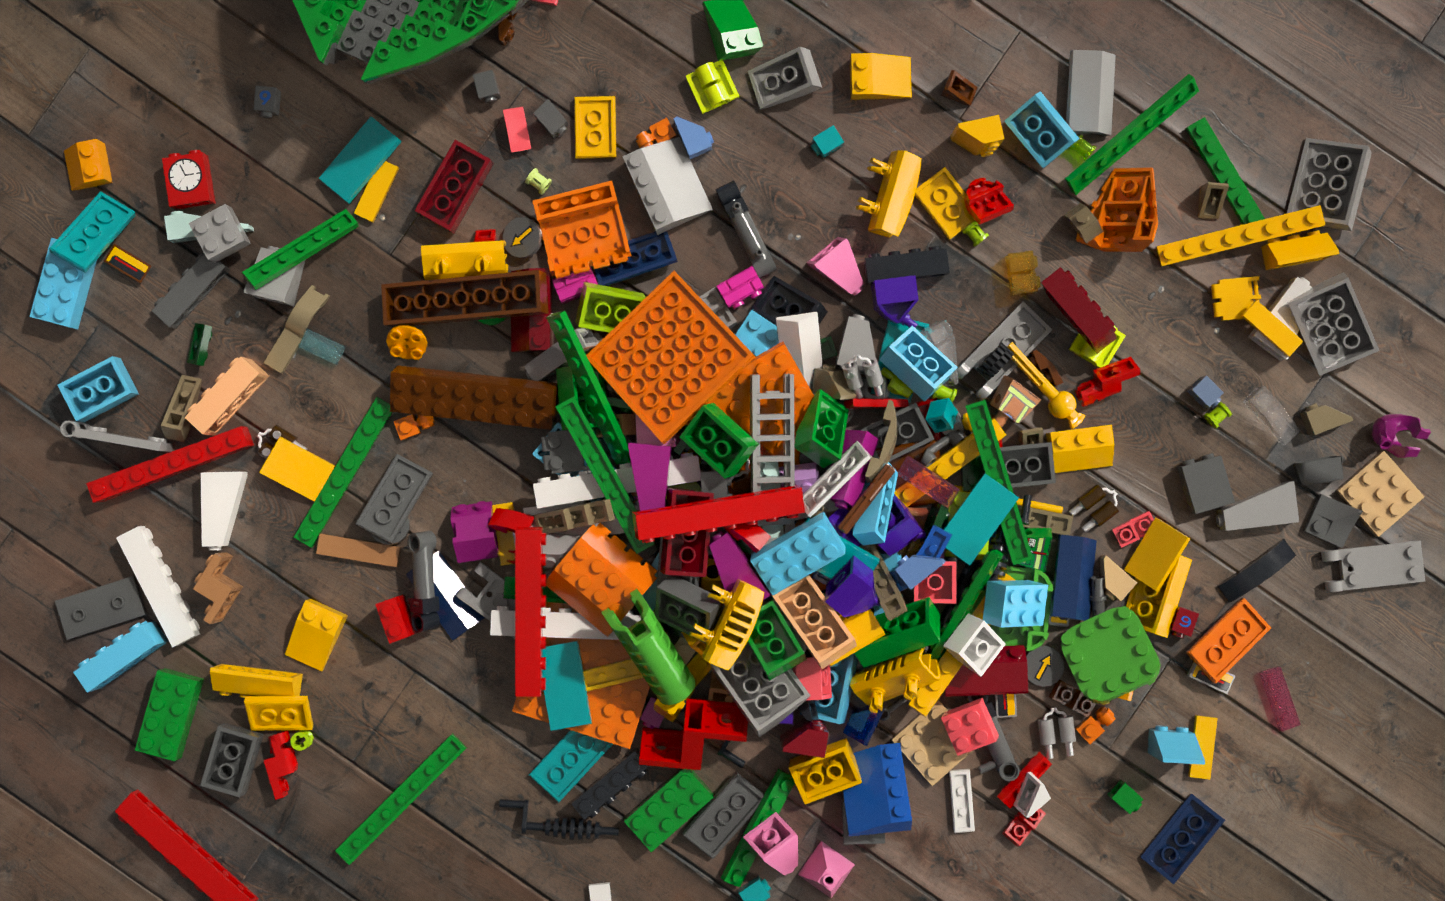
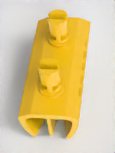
M904 150L891 152L888 164L875 158H871L869 161L875 166H869L867 169L883 175V180L876 203L863 197L858 199V202L865 206L858 205L856 209L872 214L868 232L888 238L893 235L899 236L906 222L918 184L921 158Z
M505 240L422 245L421 257L424 279L434 280L508 273L509 265L505 264L507 254H504L506 242Z
M737 579L730 592L714 584L711 586L719 595L708 593L707 597L717 600L725 606L714 630L710 631L695 623L693 627L701 632V634L691 631L689 634L690 637L706 643L702 658L725 670L731 668L745 647L756 624L764 597V592L761 589Z
M924 647L855 673L851 679L850 686L853 692L866 705H869L871 712L878 713V709L880 711L883 710L882 705L884 701L903 694L906 699L912 700L913 696L917 698L918 688L939 681L940 670L938 660L931 659V654L922 655L925 650Z

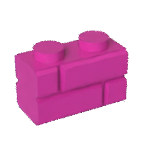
M591 266L590 271L575 275L574 271L570 272L571 276L552 280L562 304L581 297L584 282L598 284Z
M751 266L717 285L716 288L728 309L733 307L735 310L745 304L743 300L749 297L755 299L760 296L764 286Z

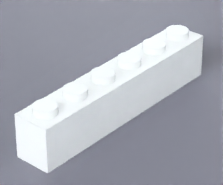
M138 526L118 536L116 539L171 646H179L200 635L198 631L200 629L199 624L195 619H192L188 603L185 600L183 601L180 596V587L176 582H173L169 566L164 564L161 559L162 552L154 545L151 531L145 526Z

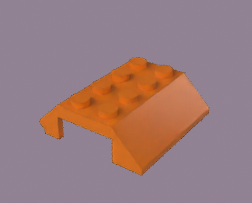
M612 181L533 200L537 221L542 231L551 275L556 276V279L571 276V271H574V275L590 271V266L598 269L610 266V261H614V264L628 261L631 252Z
M599 523L597 526L593 524L576 542L547 578L546 586L608 637L613 630L601 612L609 608L610 611H614L621 622L634 606L630 599V592L637 588L643 596L657 579L654 576L657 570L648 562L642 566L640 562L643 558L631 548L627 552L624 551L627 545L616 535L610 539L608 535L611 531Z

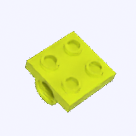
M724 61L706 63L698 67L695 72L685 76L702 114L739 98V94Z
M1116 328L1115 335L1117 339L1096 354L1078 333L1068 350L1094 366L1101 368L1110 363L1126 335Z

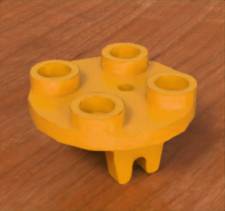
M410 325L393 327L388 332L386 339L390 354L393 357L404 359H421L422 355L426 352L428 344L422 330Z

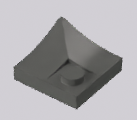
M1319 494L1303 532L1343 548L1352 528L1362 514V510Z

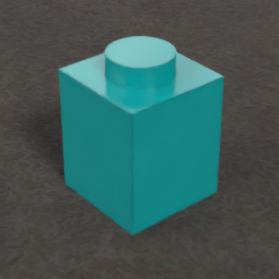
M833 125L813 137L811 147L817 156L820 154L823 159L843 147L844 141Z
M949 398L931 401L926 421L935 433L953 430L958 411Z
M758 875L740 887L738 893L743 901H765L770 898L769 890H771V887L766 879L762 880Z

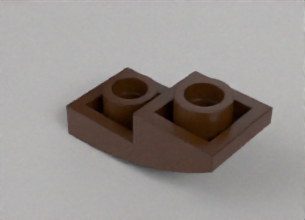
M517 12L514 15H509L499 23V40L503 46H506L507 42H511L515 35V28L509 21L514 20Z
M1037 350L1029 353V361L1039 371L1045 369L1044 377L1053 386L1063 383L1056 368L1042 353Z
M1058 680L1049 696L1053 700L1088 718L1096 704L1087 700L1080 690L1061 680Z

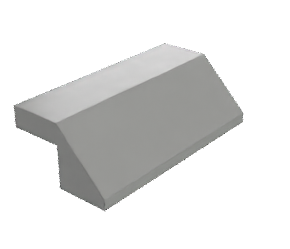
M1070 50L1066 123L1075 134L1094 133L1102 136L1111 135L1115 54L1096 50Z

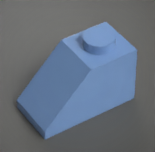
M679 117L673 118L690 159L712 150L711 144L714 143L710 131L706 133L702 126Z
M906 555L897 562L899 567L895 571L907 586L912 589L946 561L943 558L912 555L908 558Z

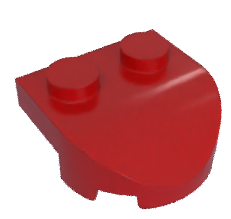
M978 178L968 186L965 196V207L979 225L1013 211L1014 204L1004 194V185L997 180L994 183L986 181V178Z

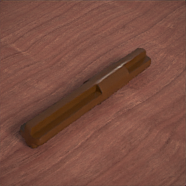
M885 464L840 522L838 529L842 533H849L895 473V469L891 465Z

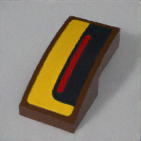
M116 244L112 246L104 259V262L139 283L143 281L151 268L150 264Z

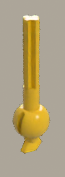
M1013 342L1006 347L1014 353L1011 359L1049 399L1048 409L1050 413L1059 419L1067 418L1071 430L1082 423L1086 415L1075 411L1077 403L1074 396L1067 391L1058 392Z

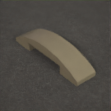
M888 400L883 416L884 426L889 427L880 458L872 457L870 459L865 475L867 483H871L883 466L888 464L895 448L897 418L892 400Z
M875 544L860 547L880 559V562L873 571L875 592L887 619L891 621L908 611L906 604Z

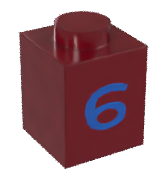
M1177 606L1170 628L1173 631L1172 635L1183 639L1185 635L1191 637L1199 613Z

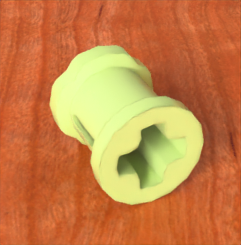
M535 168L528 175L525 183L527 185L531 184L539 190V194L543 195L551 185L552 180L550 178L546 179Z

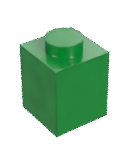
M1121 779L1107 794L1129 814L1138 811L1142 805L1141 802L1144 800Z

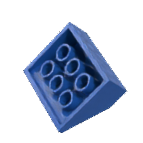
M900 743L877 745L855 752L854 755L862 783L843 790L849 836L911 830L912 816Z

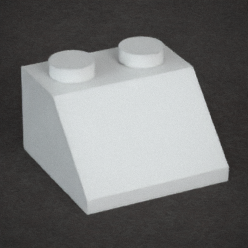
M967 614L944 644V647L955 659L981 677L1006 644L984 620Z

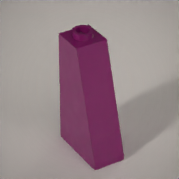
M845 431L842 455L858 441L872 457L874 456L879 441L878 438L868 431ZM870 460L829 499L835 503V507L846 510L847 507L852 508L860 498Z
M628 443L640 511L666 507L671 446Z
M719 531L711 537L712 541L709 546L724 590L732 591L737 579L761 589L764 592L763 600L769 597L771 592L732 535L727 531L724 533Z

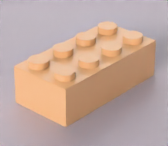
M245 357L235 358L229 365L230 369L226 373L220 374L215 380L216 384L212 388L205 390L201 395L202 399L197 404L194 403L187 410L188 414L185 419L202 434L215 436L269 377L252 359Z
M810 575L772 595L774 602L821 669H824L857 646L855 638L835 610L825 602V596Z

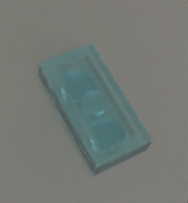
M307 329L299 345L300 348L336 365L346 348L310 329Z

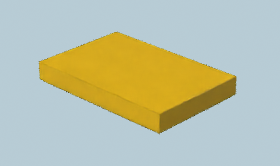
M615 96L574 97L575 158H616Z
M946 167L916 188L915 197L948 240L975 221L965 207L966 193Z
M279 436L259 473L315 502L335 465Z
M1155 517L1124 570L1159 592L1190 538Z
M245 696L244 704L251 731L313 729L308 696Z

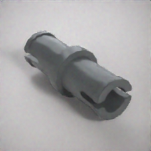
M1103 576L1091 577L1092 594L1090 600L1092 601V617L1105 612L1104 601L1106 600V594H1104Z

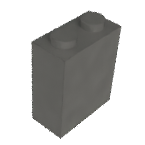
M1214 453L1201 456L1202 460L1196 462L1194 458L1182 461V466L1177 467L1190 514H1198L1235 503L1221 455L1214 456Z

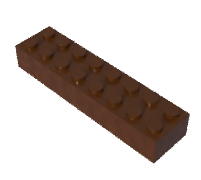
M540 270L381 284L383 325L389 327L549 314L546 273Z
M399 365L391 372L390 412L552 430L557 422V408L555 407L558 404L557 383Z

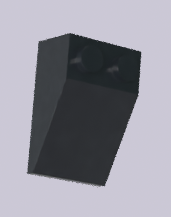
M773 276L751 307L753 311L776 326L777 317L817 312L818 324H820L828 313L821 302Z

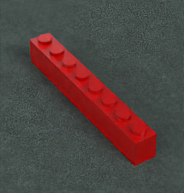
M240 426L86 484L93 503H100L254 446L248 427Z
M795 485L632 512L635 537L638 540H642V543L655 541L657 537L672 539L676 537L675 534L684 533V536L695 535L696 531L699 530L714 532L717 531V527L725 526V529L738 527V524L741 523L755 525L758 524L759 520L766 519V522L778 521V517L782 516L797 518L800 513H805L802 487Z
M517 527L515 530V696L541 697L542 690H546V678H542V670H546V657H542V649H546V636H543V628H546V616H543V608H546V595H543V587H546V574H543V566H546L547 558L546 554H543V545H546L547 536L546 533H543V527Z
M138 789L131 792L115 810L122 822L128 823L134 828L133 831L136 835L144 837L153 850L159 851L167 863L175 865L179 869V873L184 878H189L198 891L204 892L210 897V901H257L259 899Z

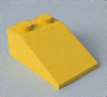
M876 53L851 54V100L912 98L911 57Z
M313 599L305 600L297 617L285 655L319 671H323L348 615Z

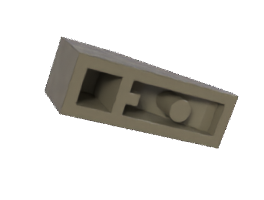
M181 375L161 424L165 438L185 442L192 426L185 417L188 414L187 410L194 403L197 404L202 379Z

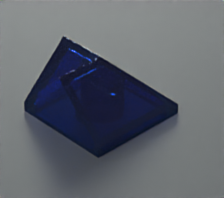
M869 705L850 711L851 717L843 733L867 746L885 708L883 707L882 711L878 709V713H873L869 710Z

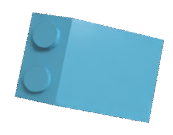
M1157 725L1155 729H1149L1148 754L1167 763L1205 765V759L1195 733L1189 731V728L1176 727V730H1168L1167 726Z

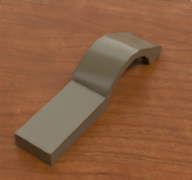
M311 285L293 308L283 332L264 361L266 365L281 374L284 373L303 342L306 329L312 318L326 304L330 297L328 294L322 295L315 291L316 287Z

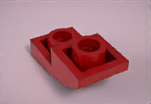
M496 508L488 523V527L505 534L508 531L515 533L517 527H532L535 517L514 510Z
M741 523L736 528L725 529L737 541L742 539L755 553L760 551L771 538L757 524L746 525V523Z
M1038 809L1032 816L1026 818L1019 811L1002 834L1017 847L1021 846L1031 830H1035L1046 813Z

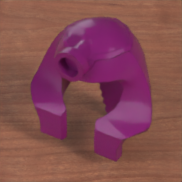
M1387 414L1374 422L1372 427L1374 442L1381 449L1389 451L1398 458L1417 457L1420 452L1418 447L1402 446L1396 438L1398 431L1410 430L1412 437L1417 439H1427L1431 434L1430 429L1421 427L1419 418L1409 415Z

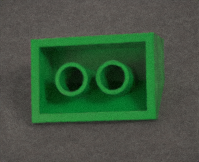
M568 366L556 369L559 404L575 396L592 429L599 428L571 368ZM592 366V369L606 396L605 379L594 368V366ZM561 418L562 431L568 430Z

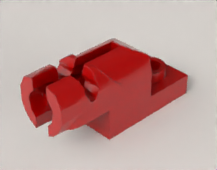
M1128 357L1093 370L1094 379L1084 382L1075 388L1078 401L1082 400L1081 404L1085 407L1093 404L1096 399L1099 402L1106 397L1120 393L1122 391V381L1140 375V368L1132 357Z
M288 730L268 737L270 754L273 753V756L263 760L275 800L288 795L289 784L283 776L298 770L294 748L285 745V743L291 740Z

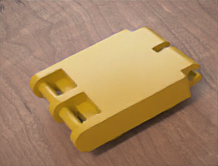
M1259 276L1222 279L1217 281L1218 284L1211 285L1212 299H1219V302L1213 303L1214 318L1221 317V321L1244 319L1242 315L1253 304V300L1259 301L1261 299V295L1258 292ZM1251 282H1253V284H1254V294H1255V295L1252 294V284H1251Z

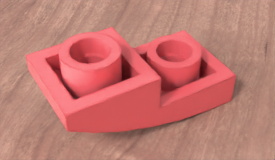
M523 106L504 109L503 115L510 151L517 152L531 149Z
M1149 510L1113 528L1112 530L1121 548L1144 537L1154 518Z

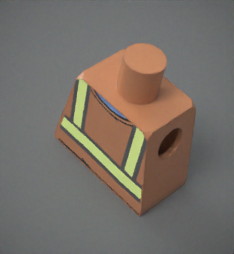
M1004 375L990 405L998 410L994 418L1002 428L1008 419L1020 423L1036 407L1041 399L1014 379Z

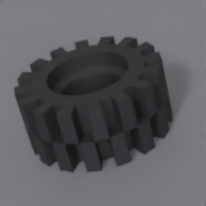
M1001 343L984 359L976 370L989 381L1004 367L1014 353Z

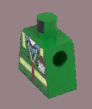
M1024 528L1033 560L1019 563V565L1045 572L1052 541L1051 528Z

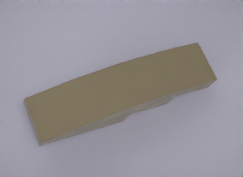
M610 499L534 515L536 526L543 527V533L546 534L615 519Z
M1017 505L1021 516L1022 506ZM1030 507L1029 525L1023 526L1025 528H1051L1052 533L1070 536L1073 516Z

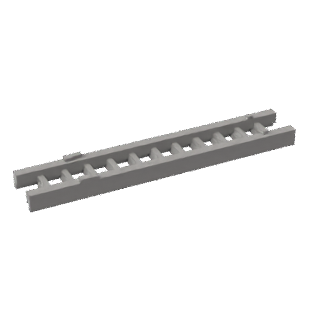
M750 374V436L759 443L750 455L751 493L761 491V483L784 482V487L795 486L794 374H783V392L765 391V393H760V375ZM783 398V413L760 414V399ZM760 420H783V434L760 435ZM760 441H783V455L760 456ZM760 462H783L784 476L761 477ZM778 517L779 520L773 522H766V519L759 520L757 525L760 527L761 525H784V534L795 528V518ZM770 538L765 545L777 538ZM763 600L762 606L771 602L772 600Z

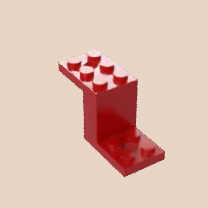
M687 699L684 731L643 727L639 765L701 770L704 738L746 742L748 721L735 703ZM723 719H729V720H731L732 722H731V723H724L722 720H723ZM657 746H665L666 749H664V750H659V749L656 748V747H657Z

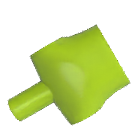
M883 367L881 370L882 376L890 380L887 389L893 394L909 399L913 391L892 371Z

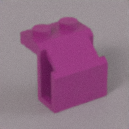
M480 501L476 504H460L452 507L451 525L454 533V538L452 539L458 563L499 556L496 530L488 527V523L493 515L492 501Z

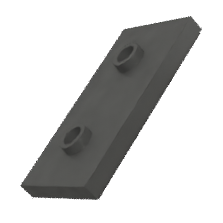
M396 454L355 525L393 544L433 473Z
M135 576L55 601L67 640L147 615Z
M736 771L682 832L683 836L714 859L757 810L764 794Z

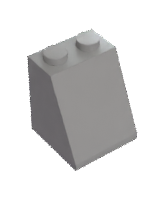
M269 245L268 249L261 247L255 264L280 248ZM305 260L257 290H254L247 281L244 293L256 298L294 307Z
M853 314L852 317L849 316L847 318L835 368L842 369L844 363L854 359V355L858 354L862 358H876L869 321L865 320L864 316ZM857 358L856 362L860 374L865 375L862 366L863 361Z

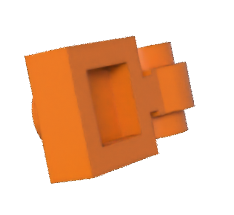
M666 117L649 127L652 134H648L646 131L636 136V143L639 148L653 145L654 141L660 143L676 137V133Z
M411 414L393 422L400 440H405L420 434L419 426H422L423 430L433 427L435 420L433 416L418 415L416 420L414 414Z
M1105 706L1096 711V719L1090 715L1089 718H1085L1075 728L1089 744L1093 743L1105 731L1100 726L1101 724L1109 726L1116 719L1114 713Z

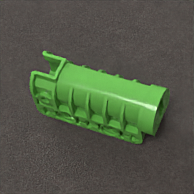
M636 588L630 592V599L640 613V621L627 628L622 625L613 610L610 611L607 608L601 613L658 700L665 705L677 704L685 700L695 688V678L663 630L652 609Z

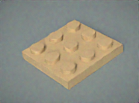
M1380 451L1336 490L1349 506L1362 510L1359 518L1375 537L1382 535L1424 498L1423 494L1385 451Z
M937 700L926 717L921 714L917 715L891 738L894 743H900L901 751L932 786L972 752L957 756L941 719L944 712L948 710L939 700Z

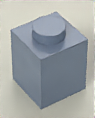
M1207 375L1200 377L1187 390L1203 408L1215 407L1221 401L1220 396L1224 393Z

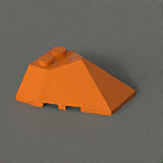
M1114 168L1102 187V193L1098 200H1094L1091 205V212L1098 219L1103 232L1087 244L1077 233L1076 241L1103 252H1142L1153 243L1158 227L1154 169Z

